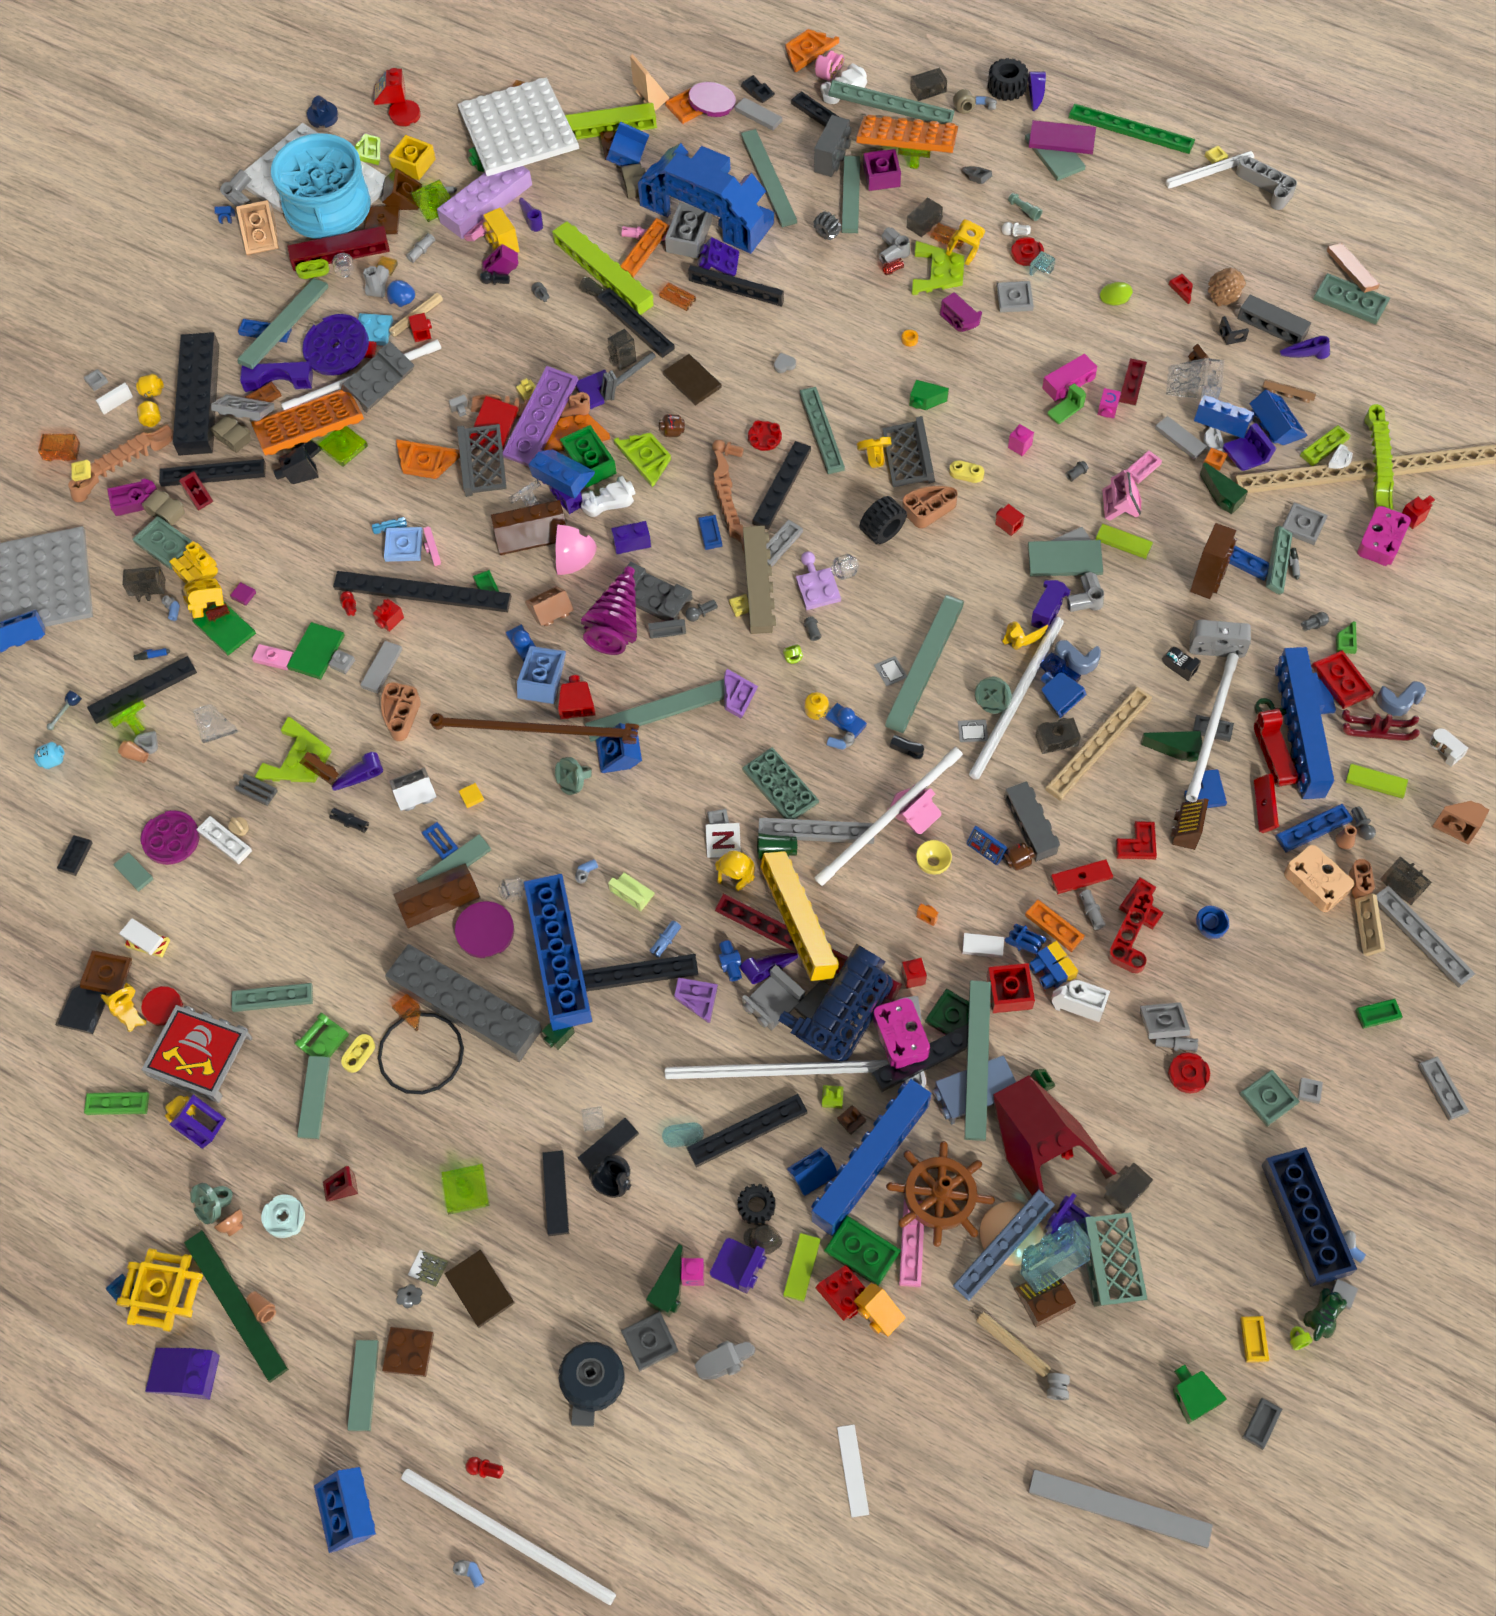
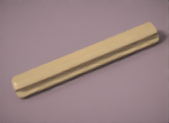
M435 293L389 328L390 334L393 337L399 335L410 326L408 316L428 313L443 301L442 296L439 293Z
M985 1312L980 1314L977 1318L978 1324L1040 1376L1046 1377L1051 1370L1050 1366Z

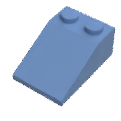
M530 646L517 680V698L554 704L559 689L566 651Z

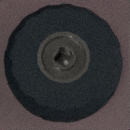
M585 1342L573 1347L564 1356L559 1367V1386L565 1399L575 1408L588 1412L601 1411L613 1404L623 1390L625 1372L622 1361L618 1354L608 1345L600 1342Z

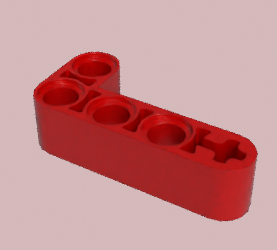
M1278 708L1259 712L1254 722V732L1269 771L1274 777L1275 786L1282 787L1296 784L1298 776L1280 731L1283 719Z
M1141 891L1136 895L1108 955L1110 962L1135 974L1141 973L1147 962L1144 953L1132 948L1154 901L1152 894L1147 891ZM1143 900H1146L1147 902L1144 904L1142 910L1139 909L1140 903ZM1137 916L1140 922L1134 923L1130 917ZM1129 933L1132 939L1125 940L1122 934ZM1120 950L1123 956L1116 957L1113 951ZM1139 959L1142 965L1135 966L1132 960Z

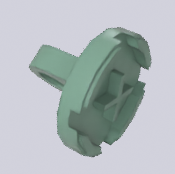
M995 676L986 677L980 681L975 689L976 701L986 712L992 714L1000 713L1011 703V689L1001 678Z
M572 757L561 758L560 762H557L555 766L556 781L558 784L560 783L562 786L560 789L567 795L579 793L583 788L584 779L592 776L591 767L580 766L577 760Z
M202 1182L192 1187L190 1200L192 1203L195 1202L196 1208H194V1212L199 1220L205 1224H212L220 1219L221 1209L231 1203L233 1194L228 1187L218 1186L212 1189L207 1183ZM224 1195L226 1198H219L217 1196Z

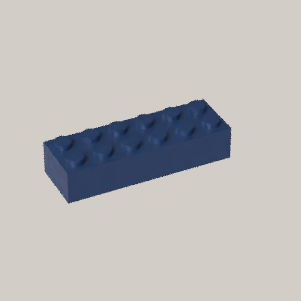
M1307 1147L1266 1158L1261 1166L1310 1287L1352 1275L1357 1270V1267Z

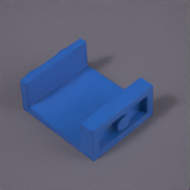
M620 122L606 160L621 167L640 163L649 134Z

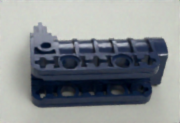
M856 943L812 1018L807 1017L804 1019L799 1017L797 1019L784 1011L778 1021L792 1029L790 1033L830 1059L847 1061L872 1022L874 1009L882 1005L893 986L892 977L881 971L886 961ZM880 978L884 980L882 984L878 982ZM875 987L876 989H879V991L876 992L873 990V988ZM873 994V1001L868 1003V997ZM851 1029L852 1036L847 1039L846 1034Z

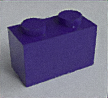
M646 521L611 528L616 554L651 547L650 533Z

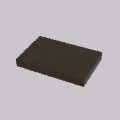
M690 354L663 371V375L695 406L722 388V384Z
M481 1249L444 1273L478 1328L515 1304Z

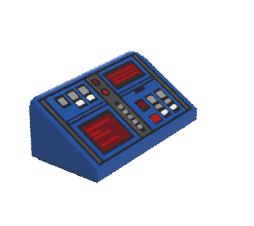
M978 826L973 828L967 840L969 847L995 865H998L1005 857L1004 854H1006L1007 847Z

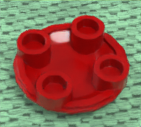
M757 420L748 432L750 445L760 451L775 449L782 440V432L778 423Z

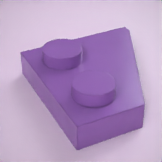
M729 669L724 673L725 710L741 719L758 686Z

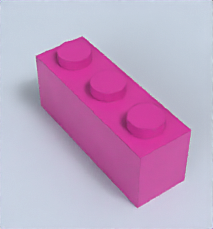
M1084 353L1045 376L1042 389L1054 401H1057L1068 395L1069 386L1075 383L1078 387H1081L1085 383L1093 381L1096 377L1098 366Z

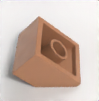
M558 586L525 601L536 622L541 626L551 625L555 619L559 617L561 619L565 618L574 610L566 591Z
M1473 801L1445 806L1432 827L1469 845L1481 828L1490 809Z

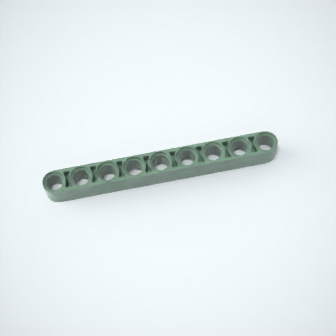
M949 595L945 596L889 713L885 727L900 733L905 732L964 605L963 600Z

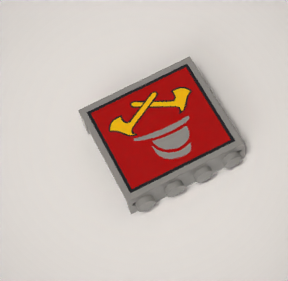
M176 1005L141 1070L150 1078L219 1103L223 1097L219 1089L244 1040L248 1039L251 1041L252 1037L248 1033V1029L241 1025L235 1027L230 1025L231 1023L227 1020L220 1018L218 1021L213 1019L208 1013L202 1012L199 1014L189 1006H184L183 1008Z

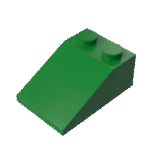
M591 425L560 439L568 458L595 471V474L585 485V488L617 474L615 460Z

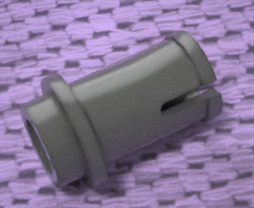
M1079 461L1065 475L1072 482L1081 474H1086L1089 467L1086 462Z
M814 617L806 618L804 620V627L807 628L810 640H819L822 635L817 626V619Z

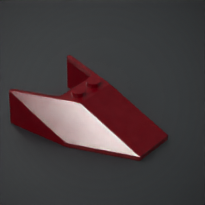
M1029 1075L993 1094L1005 1158L1028 1201L1038 1190L1044 1193L1040 1173L1041 1165L1075 1146L1082 1147L1094 1158L1105 1179L1117 1174L1079 1121Z

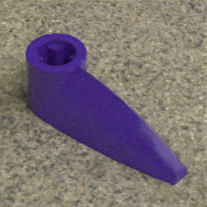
M1045 71L1028 73V88L1032 111L1038 109L1044 97Z
M520 198V207L530 230L534 232L542 230L544 225L541 211L534 209L529 202Z
M1327 336L1314 337L1280 350V355L1290 358L1315 356L1318 359H1325L1330 356V341Z
M376 752L366 753L362 757V761L350 767L334 782L332 789L334 791L372 779L383 773V767Z
M777 953L758 959L752 957L745 960L741 964L740 969L752 984H757L771 976L770 970L775 965L782 969L796 960L798 954Z

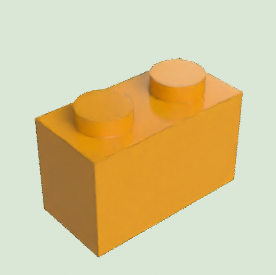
M872 1282L854 1300L859 1307L858 1313L864 1319H868L871 1322L869 1326L877 1334L881 1332L888 1337L905 1319V1316L883 1288Z

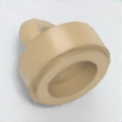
M232 817L228 828L236 837H242L248 832L249 825L244 818Z

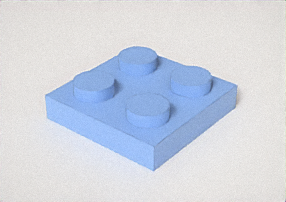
M422 527L386 528L385 562L421 561Z

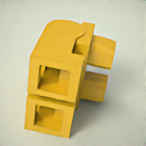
M194 541L185 547L184 556L179 559L173 558L169 561L173 571L185 584L212 579L218 573L216 561Z
M216 578L188 582L183 587L185 594L183 601L193 618L204 617L203 608H207L206 602L214 601L216 606L224 605L222 588Z

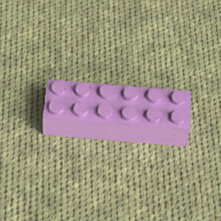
M520 166L490 176H486V173H483L437 208L440 223L463 239L464 235L483 219L484 214L500 207L502 209L532 186L530 171L524 166Z

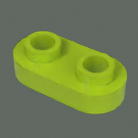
M324 259L302 262L296 266L297 275L301 279L324 276L330 271L329 264Z

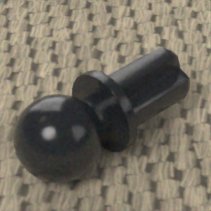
M483 271L480 274V281L483 284H489L492 281L493 285L497 283L509 284L510 276L508 274H497L496 271L493 272V275L489 271Z

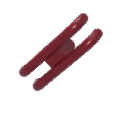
M1347 709L1342 712V718L1346 722L1370 725V730L1351 729L1349 723H1344L1342 731L1348 736L1409 741L1417 738L1420 734L1419 729H1414L1410 733L1388 732L1390 727L1407 728L1416 725L1419 722V717L1416 715L1409 720L1392 719L1391 714L1381 718L1379 713H1375L1373 717L1350 715V711Z

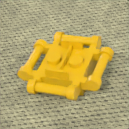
M149 1248L144 1262H128V1273L121 1296L117 1298L116 1302L118 1306L131 1307L127 1318V1325L135 1326L140 1324L163 1328V1331L171 1332L175 1315L186 1318L192 1317L193 1311L191 1309L199 1282H202L203 1274L188 1271L192 1255L184 1254L180 1256L157 1252L156 1249ZM157 1260L180 1264V1268L153 1264V1262ZM137 1271H139V1272H138V1275H137V1279H136L135 1285H134V1289H133V1292H132V1295H131V1299H129L130 1293H131V1290H132V1286H133V1283H134V1280H135L136 1273H137ZM185 1279H189L191 1281L184 1306L179 1308L177 1306ZM139 1309L166 1314L165 1320L138 1315Z

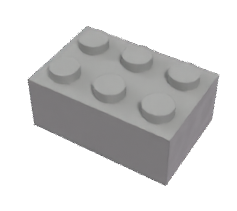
M679 202L665 237L666 252L698 259L700 248L704 244L712 223L711 214L690 204Z

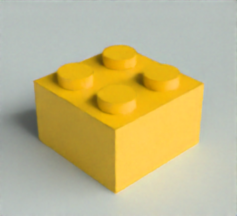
M408 135L402 138L389 155L392 170L397 168L416 180H420L436 160L433 145Z
M501 207L484 214V222L482 224L487 233L485 238L489 244H492L493 250L495 251L503 244L517 253L520 252L515 227Z

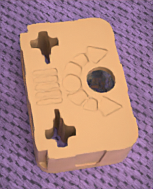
M1315 845L1308 846L1301 854L1291 860L1284 872L1286 879L1322 912H1328L1349 894L1354 886L1352 878Z

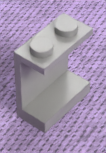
M777 965L770 970L771 976L750 997L746 995L742 997L743 1009L750 1015L754 1014L758 1018V1023L764 1028L768 1027L771 1031L780 1023L778 1021L780 1015L784 1011L790 1013L805 997V991Z

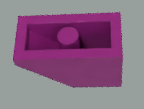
M501 244L482 261V272L489 271L492 275L494 271L497 274H509L518 266V253Z

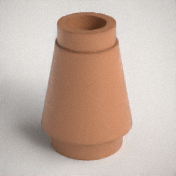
M124 740L118 750V753L123 758L145 763L149 756V753L131 740Z
M1348 825L1336 835L1335 840L1339 848L1350 849L1355 845L1357 829L1354 826Z
M256 1291L247 1296L246 1301L257 1321L267 1323L275 1316V1306Z

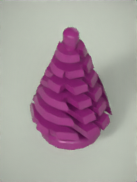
M630 566L624 568L623 574L616 577L615 582L609 585L608 589L602 593V596L596 600L595 604L590 607L589 611L581 619V624L585 625L583 627L585 629L583 640L588 646L600 653L619 655L625 651L626 645H629L628 642L634 643L636 641V591L633 578L635 570Z

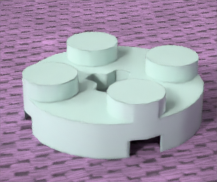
M278 1195L269 1204L264 1206L261 1221L269 1234L277 1238H287L300 1232L305 1221V1210L295 1197L291 1195ZM283 1211H286V1214L289 1215L285 1221L278 1218L279 1215L283 1214Z

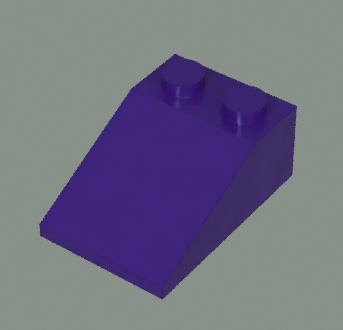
M156 1348L145 1392L210 1400L220 1355L213 1350L196 1348Z

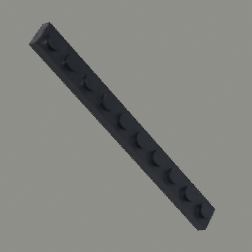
M337 571L333 585L335 590L507 613L512 598L511 593L344 571Z

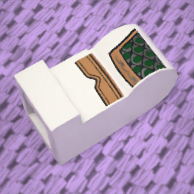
M1442 728L1435 730L1429 742L1433 749L1439 750L1447 757L1445 763L1450 767L1464 757L1468 750L1466 745L1449 731Z

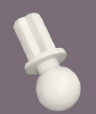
M1006 222L1001 227L1004 235H1011L1012 233L1013 236L1028 235L1031 232L1029 225H1019V223H1014L1013 225L1010 222Z

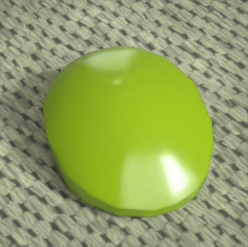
M1125 282L1110 283L1101 290L1100 299L1108 305H1122L1129 301L1133 290Z

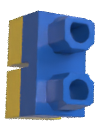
M1057 940L1039 951L1036 958L1029 963L1032 973L1036 974L1041 970L1044 972L1045 975L1039 979L1044 989L1052 986L1056 989L1062 983L1074 980L1078 974V969L1070 958L1066 957L1067 954Z

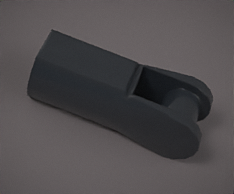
M897 735L893 736L890 743L891 749L907 754L915 759L923 757L924 746L922 744L912 742Z

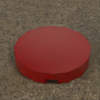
M405 100V102L394 103L389 109V116L395 125L407 127L410 126V123L414 122L415 124L420 119L421 111L416 102Z
M1031 237L1020 238L1011 247L1012 259L1022 266L1036 265L1042 260L1044 255L1042 243L1035 241Z
M160 986L146 994L142 1000L141 1010L149 1023L164 1026L175 1006L183 1007V1002L175 989L168 986Z
M1191 1052L1177 1055L1170 1063L1168 1070L1169 1080L1173 1086L1179 1091L1188 1094L1203 1090L1209 1082L1211 1074L1207 1062L1198 1054Z

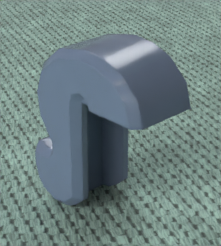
M1067 640L1058 641L1054 651L1056 661L1062 663L1063 660H1066L1068 669L1077 675H1086L1094 671L1099 664L1101 656L1099 646H1096L1084 656Z
M1413 681L1397 697L1392 691L1382 686L1376 698L1377 704L1384 712L1392 716L1405 715L1413 703L1417 705L1421 702L1426 693V687L1421 682Z

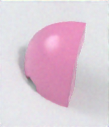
M557 526V575L574 573L585 567L592 560L597 546L589 535L583 536L579 534V529L570 526Z

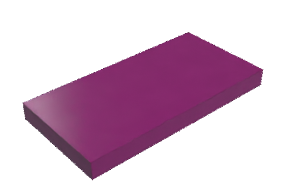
M1032 120L1029 148L1093 155L1096 127Z

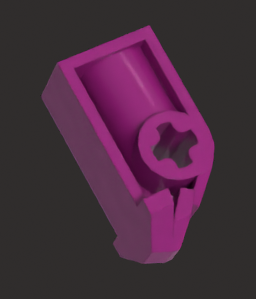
M953 292L942 300L940 316L958 332H964L980 325L982 311L976 312L960 296Z
M144 478L140 482L108 488L111 510L115 516L144 510L142 503L157 490L155 484Z

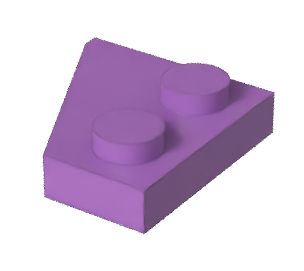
M678 978L674 998L700 1018L710 1023L718 984Z

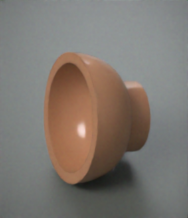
M241 1209L223 1219L214 1228L220 1233H227L229 1237L244 1227L241 1223L243 1220Z

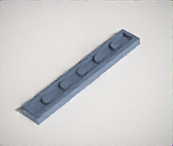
M1038 1190L955 1282L953 1287L970 1301L1056 1204Z

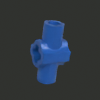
M723 941L719 944L721 968L723 972H727L731 982L738 981L742 978L740 954L738 950L733 949L731 941Z

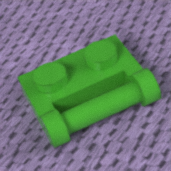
M320 1013L317 1016L316 1022L294 1044L308 1056L330 1058L349 1034L326 1015ZM325 1024L327 1028L312 1046L308 1047L307 1043Z

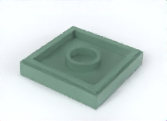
M1273 1070L1266 1073L1239 1094L1267 1127L1300 1102Z

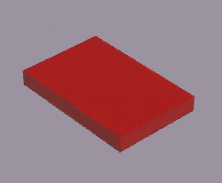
M485 396L474 427L500 424L503 449L519 408ZM497 430L489 431L487 436L493 439L497 435ZM471 433L470 439L476 441L481 435ZM483 438L479 445L485 448L490 442ZM492 445L488 451L495 455L499 448Z
M1343 650L1313 662L1311 668L1317 673L1320 680L1342 709L1366 700L1375 694L1374 690Z

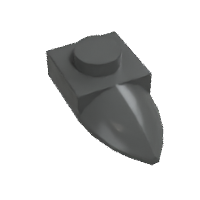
M975 166L962 168L963 172L969 176L970 181L977 182L978 184H983L993 177L992 170Z

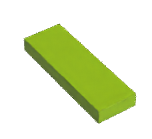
M1337 425L1303 450L1300 457L1313 467L1336 450L1340 444L1348 441L1351 435Z
M1102 524L1095 539L1101 540L1103 544L1144 559L1147 558L1153 545L1152 541L1106 524Z
M1350 764L1345 783L1403 799L1408 779Z
M800 1233L783 1297L802 1302L805 1301L821 1241L820 1238Z

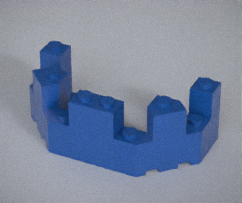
M682 143L668 149L661 159L651 165L638 181L640 206L668 218L671 214L669 197L671 196L722 218L723 242L750 254L774 224V212L757 205L766 190L756 177L750 173L744 176L739 183L734 176L728 174L731 170L730 157L704 146H701L692 158H689V152Z

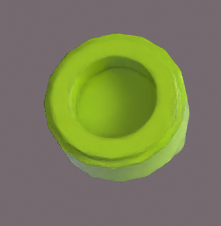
M798 644L783 650L784 657L790 664L798 663L803 657L801 647ZM798 655L797 658H795V659H790L791 657H794V656Z
M1299 1326L1293 1327L1290 1331L1291 1340L1289 1343L1293 1350L1302 1349L1313 1341L1309 1332L1305 1333L1303 1328Z

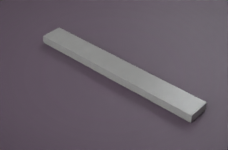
M1035 1469L1033 1471L1028 1492L1030 1494L1206 1549L1209 1547L1213 1524Z

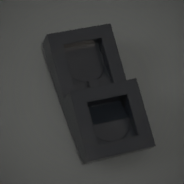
M754 75L741 84V87L750 96L761 103L775 95L765 82L761 84Z

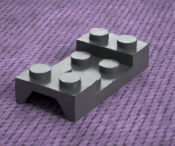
M389 341L363 368L350 376L342 384L341 389L354 396L360 402L364 412L367 413L413 370L414 364Z
M629 562L627 565L635 570L633 578L635 580L636 607L664 621L677 620L679 612L685 603L692 601V591L679 584L673 586L646 573L645 568L633 562Z

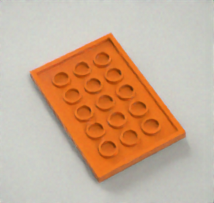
M875 115L864 116L856 143L953 153L958 126L954 123L939 124L937 121L927 123L919 119L908 121L906 118H899L897 120L889 116L878 118Z
M341 389L264 417L259 421H253L251 424L266 456L276 454L282 449H290L301 442L306 443L317 436H325L328 432L341 430L344 426L357 424L364 417L354 397L349 392H344Z

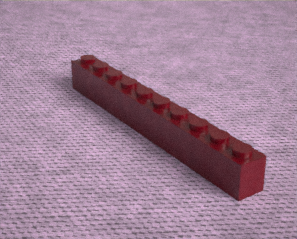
M723 893L715 912L799 954L785 924ZM832 949L834 957L838 960V969L835 972L838 974L848 956ZM880 978L878 982L882 984L884 980ZM893 980V986L886 999L893 1002L902 984ZM873 988L874 991H879V989Z

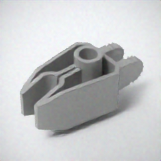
M725 1341L719 1344L717 1349L703 1355L694 1366L699 1378L702 1380L717 1379L726 1374L733 1375L741 1371L740 1368L744 1366L742 1361L750 1358V1356L752 1357L756 1350L754 1345L747 1341L738 1345Z

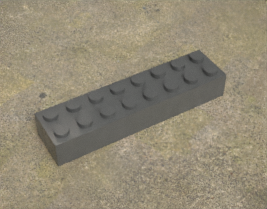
M410 944L406 946L385 975L389 985L519 1063L542 1031L540 1022Z

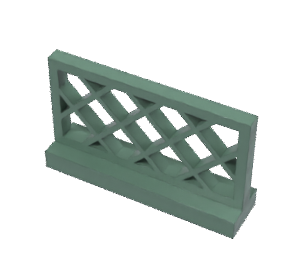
M1131 1212L1097 1217L1091 1216L1078 1220L1094 1307L1148 1300ZM1126 1218L1127 1229L1125 1232H1122L1115 1226L1119 1219ZM1097 1221H1103L1109 1226L1104 1235L1097 1230ZM1112 1229L1121 1235L1116 1245L1107 1238ZM1124 1239L1131 1243L1132 1249L1128 1254L1119 1248ZM1104 1241L1113 1248L1108 1257L1101 1252L1100 1246ZM1116 1251L1125 1257L1120 1266L1111 1260ZM1128 1260L1135 1265L1136 1271L1132 1276L1123 1270ZM1108 1263L1117 1269L1112 1279L1105 1274L1104 1268ZM1120 1272L1129 1279L1124 1288L1115 1282ZM1132 1282L1139 1287L1140 1296L1134 1297L1127 1292ZM1113 1285L1121 1293L1117 1299L1110 1300L1108 1290Z

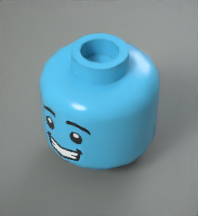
M49 742L36 749L34 759L39 767L50 769L63 762L65 752L62 746Z

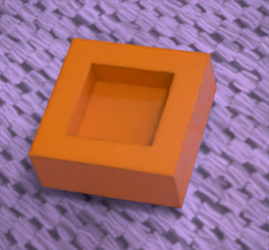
M1211 448L1204 462L1220 471L1227 458V453Z
M921 903L917 909L916 917L934 926L938 920L939 912L934 907Z

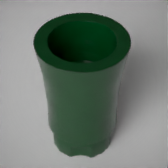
M758 833V860L763 858L764 853L786 851L788 857L789 855L797 856V837Z

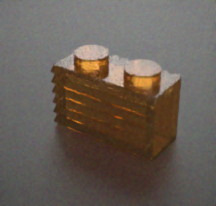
M42 434L38 453L46 461L77 460L80 442L75 434Z

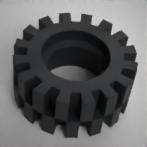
M751 1184V1187L746 1186L745 1190L740 1192L737 1205L738 1212L744 1221L747 1220L748 1224L754 1223V1225H758V1223L765 1224L766 1220L769 1221L771 1219V1216L775 1213L776 1204L773 1192L769 1191L767 1186L764 1188L762 1184H758V1186ZM754 1197H759L765 1202L764 1208L759 1212L750 1210L748 1206L749 1201Z

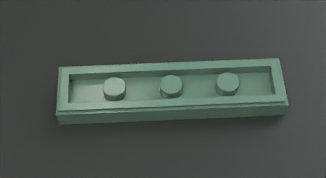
M1280 525L1274 531L1266 587L1278 595L1284 593L1293 535Z
M479 834L416 879L420 883L464 863L469 867L490 852L491 848Z
M312 983L232 991L231 1010L239 1012L313 1004Z
M309 1056L298 1138H320L331 1060L329 1057Z
M356 1340L348 1431H371L379 1349L378 1340Z

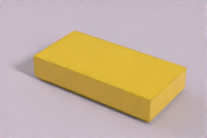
M1241 1317L1240 1322L1246 1363L1268 1362L1269 1353L1264 1317Z

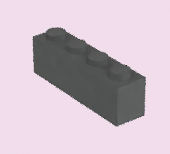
M1251 294L1241 306L1237 318L1292 345L1304 340L1311 325L1310 321Z
M1026 781L1006 788L1005 801L1027 846H1031L1034 852L1035 862L1056 855L1060 846L1059 839L1056 835H1053L1051 823L1048 819H1045L1041 803H1037L1033 787H1030Z

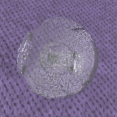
M537 479L508 497L511 503H514L522 498L527 507L538 505L539 502L532 491L540 487L541 484Z

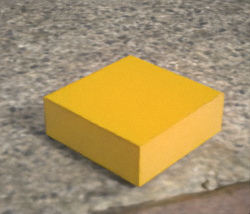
M476 783L459 790V794L467 808L484 801Z

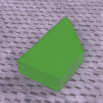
M1355 621L1337 634L1336 652L1343 650L1348 654L1356 653Z

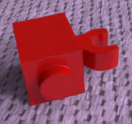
M1431 495L1424 500L1418 496L1405 505L1402 514L1410 517L1409 527L1411 529H1414L1426 520L1433 506L1431 503L1435 501Z
M384 599V603L376 607L373 615L375 624L379 628H384L390 632L404 618L401 607L389 599Z

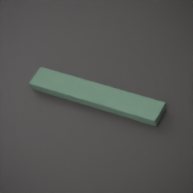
M844 156L842 233H858L860 156Z
M812 387L800 390V397L827 474L845 471L844 463L817 388Z

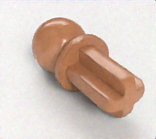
M715 440L712 444L713 451L725 452V456L730 454L742 457L744 452L742 447L731 445V442H728L726 445L722 440Z

